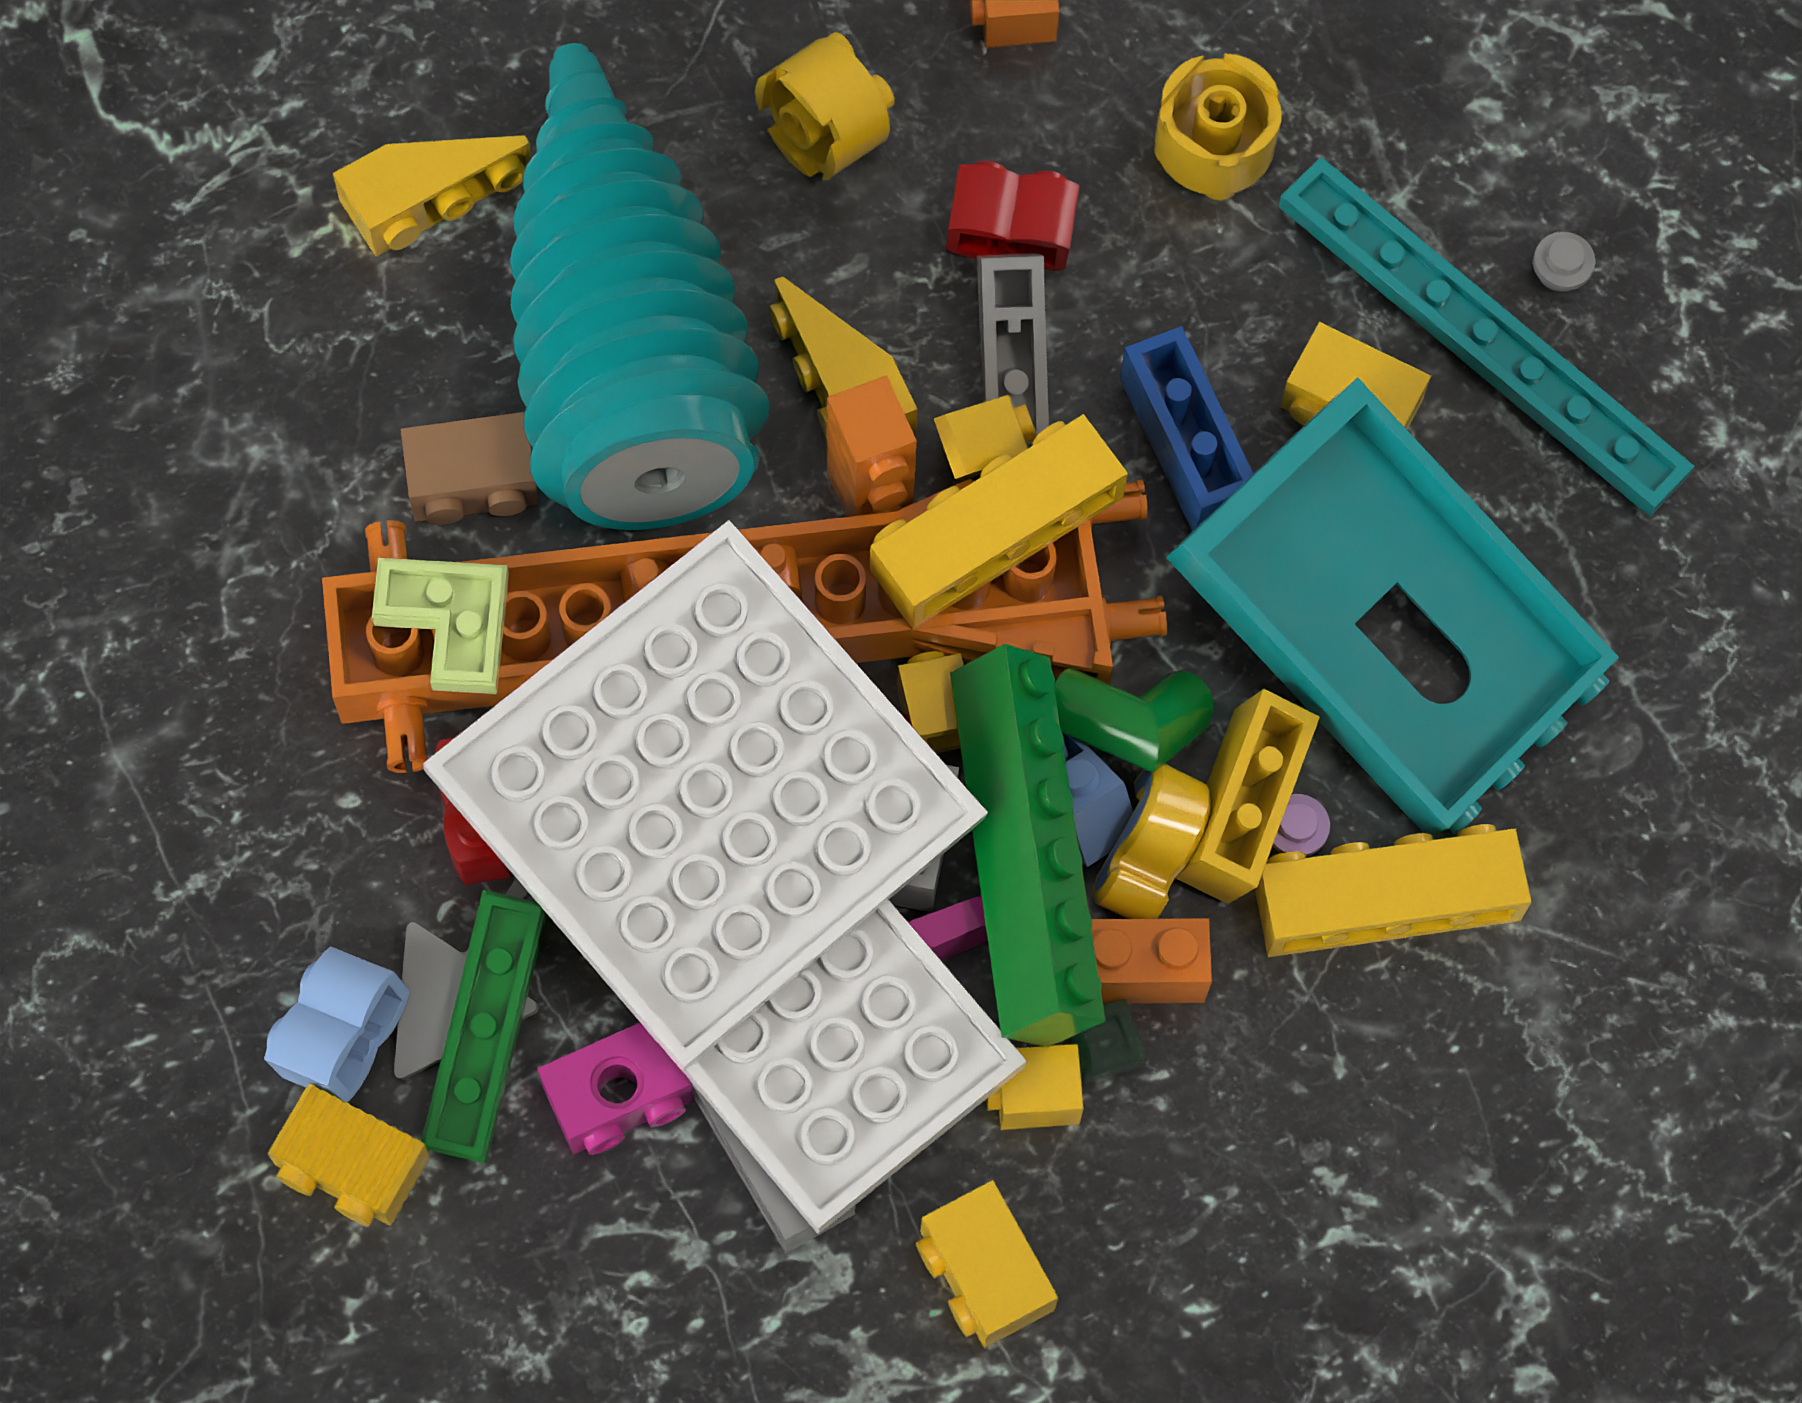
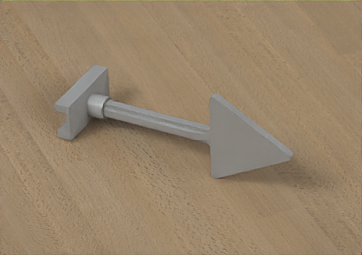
M517 878L505 894L536 901ZM415 922L407 925L402 982L410 990V995L398 1022L394 1075L401 1080H405L441 1062L468 950L466 952H459ZM527 997L522 1020L536 1014L539 1010L538 1004L529 997Z

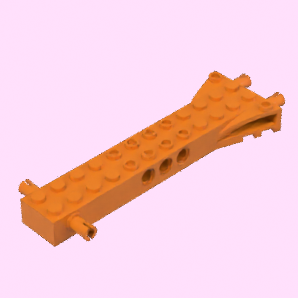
M970 478L954 486H958L961 490L973 483ZM1142 479L1135 480V482H1127L1124 498L913 630L871 573L870 546L874 544L873 541L876 535L887 525L900 519H905L908 523L926 512L928 504L941 492L895 512L739 529V532L855 663L913 657L931 651L942 652L945 656L961 653L963 662L969 663L1003 644H1008L1050 657L1055 682L1065 669L1071 667L1110 684L1113 670L1110 650L1111 641L1151 636L1165 637L1167 635L1166 612H1161V609H1164V601L1161 595L1148 599L1106 603L1105 598L1102 597L1091 532L1092 525L1136 519L1140 521L1147 520L1146 495H1142V492H1145ZM386 520L389 544L385 546L380 521L369 524L365 528V537L368 543L370 572L322 578L332 696L341 723L384 719L388 757L386 762L387 769L396 773H407L404 750L407 746L413 772L424 769L423 763L428 760L423 724L424 714L496 706L712 533L462 561L461 563L507 565L509 572L497 694L432 690L430 680L435 629L374 626L372 611L378 558L407 559L406 526L399 521Z

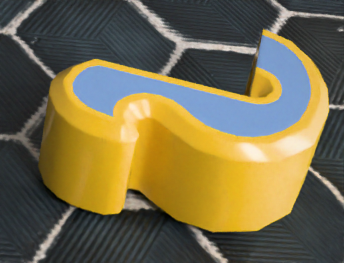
M1163 764L1152 773L1143 769L1135 780L1136 798L1140 801L1099 871L1093 886L1092 895L1095 903L1126 919L1158 918L1168 903L1170 885L1196 851L1211 813L1212 798L1207 784L1167 764Z

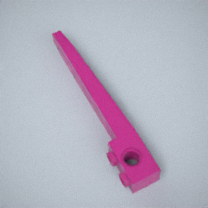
M982 896L966 900L908 922L941 962L988 941ZM641 1022L537 1068L542 1087L573 1155L587 1149L590 1155L607 1151L625 1139L623 1132L647 1121L650 1127L667 1124L685 1113V1104L694 1101L692 1084L689 1078ZM615 1078H626L631 1080L637 1086L635 1094L626 1102L611 1103L600 1095L604 1085Z

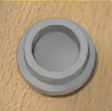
M1556 232L1540 241L1534 253L1533 266L1540 281L1546 287L1554 291L1566 292L1583 286L1590 279L1595 268V254L1590 244L1579 235L1570 232Z

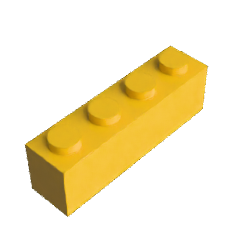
M1084 414L1067 425L1063 421L1055 422L1041 431L1034 439L1033 446L1015 457L1011 454H1004L990 462L982 470L978 480L961 490L958 486H953L938 494L928 504L927 511L908 523L905 519H900L883 528L874 538V544L870 546V571L913 630L1123 499L1128 473Z
M1491 824L1467 827L1459 831L1457 837L1433 840L1432 835L1428 833L1407 835L1397 839L1394 842V846L1370 849L1369 844L1364 842L1348 843L1332 849L1331 855L1306 858V854L1300 851L1277 854L1267 860L1268 864L1265 865L1259 884L1255 888L1268 957L1518 922L1522 920L1532 903L1516 828L1496 831L1495 826Z

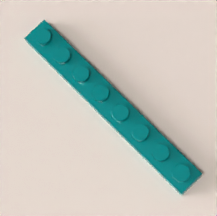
M1320 157L1281 195L1278 206L1281 210L1649 517L1690 476L1695 467L1692 463L1325 159Z

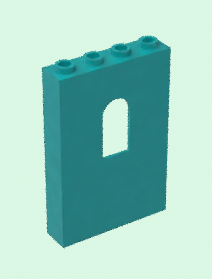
M1358 377L1330 400L1166 556L1169 562L1310 712L1320 716L1319 722L1423 833L1431 835L1448 828L1453 834H1456L1466 827L1482 810V807L1476 800L1490 786L1499 791L1510 783L1525 767V764L1519 757L1533 743L1538 748H1542L1554 739L1568 723L1561 715L1575 701L1583 706L1598 695L1610 681L1603 673L1619 658ZM1395 584L1465 658L1469 669V682L1463 695L1456 701L1439 704L1424 698L1355 625Z

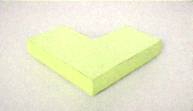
M378 558L372 611L374 626L436 630L430 680L432 690L497 694L509 578L507 565Z

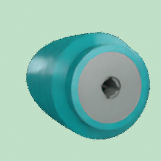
M566 44L554 52L553 60L549 66V93L545 102L548 119L542 125L537 135V153L532 157L524 172V194L516 206L513 218L514 231L517 236L510 258L512 276L515 279L511 292V310L517 323L513 341L514 352L521 365L518 376L519 393L526 405L523 427L527 441L533 447L530 456V470L537 487L548 498L563 507L569 508L577 517L593 525L619 530H647L673 526L697 519L719 509L733 500L748 485L760 462L758 448L752 445L750 440L762 429L768 419L770 403L765 391L756 383L759 373L758 357L752 348L744 343L748 335V322L743 312L733 303L736 288L733 277L722 265L718 264L721 255L720 243L714 233L702 225L703 207L699 199L692 192L680 186L682 174L679 166L666 155L653 151L654 138L651 133L644 127L628 123L625 118L627 107L622 101L615 98L596 56L589 52V49L583 44Z

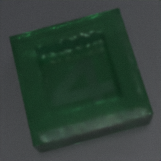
M1126 999L1103 1006L1106 1022L1068 1038L1070 1045L1078 1044L1080 1075L1084 1084L1146 1065L1147 1057Z

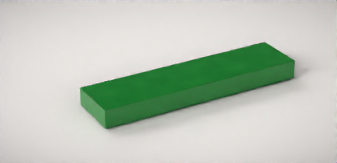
M487 890L482 892L421 1140L427 1150L481 1163L488 1162L548 915L538 902Z

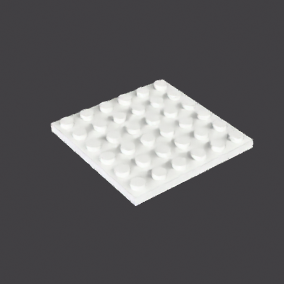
M730 520L423 763L424 771L682 1071H685L981 823L988 813Z

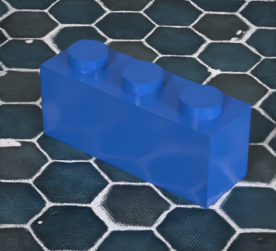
M1180 326L1125 347L1120 381L1193 532L1254 473L1183 327Z

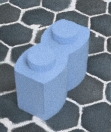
M330 946L317 961L310 964L305 970L300 983L298 1002L284 1017L277 1020L272 1026L267 1038V1050L264 1059L282 1078L305 1088L308 1084H312L347 1103L366 1079L374 1062L378 1047L389 1037L399 1022L408 1002L410 990L395 972Z

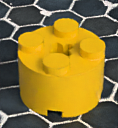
M834 32L826 38L815 40L761 76L755 86V97L759 112L769 107L776 123L767 129L774 143L793 166L809 177H813L821 172L823 173L822 180H829L888 138L890 120L887 109L895 103L893 92L882 77L876 74L872 76L869 74L863 64L855 57L854 50L849 41L838 32Z
M1224 54L1223 59L1203 60V55L1192 58L1180 65L1171 74L1164 86L1155 131L1154 152L1157 160L1162 164L1166 172L1182 186L1205 194L1213 200L1221 201L1229 199L1236 192L1253 185L1267 171L1273 159L1282 115L1278 98L1279 91L1270 74L1254 61L1235 54Z

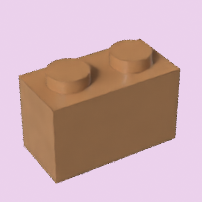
M525 412L401 428L408 494L415 522L426 520L436 525L451 524L461 520L464 515L489 512L496 516H510L524 511L528 506L539 505L537 485L530 470L532 447L527 441L523 427Z

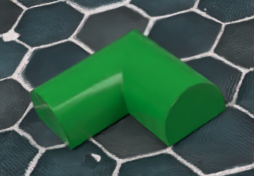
M1071 667L1062 672L1054 685L1062 733L1151 773L1159 769L1210 726L1213 715L1214 701L1208 686L1193 673L1181 670L1170 672L1139 697Z

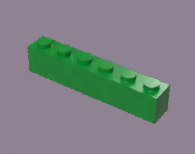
M1003 644L950 673L966 788L988 812L986 818L973 828L972 832L1002 1038L1049 1047L1106 1021L1101 995L1102 986L1098 975L1091 930L1092 920L1088 911L1083 878L1082 856L1079 851L1073 813V797L1069 787L1063 748L1064 738L1060 728L1054 689L1055 679L1051 669L1050 657Z

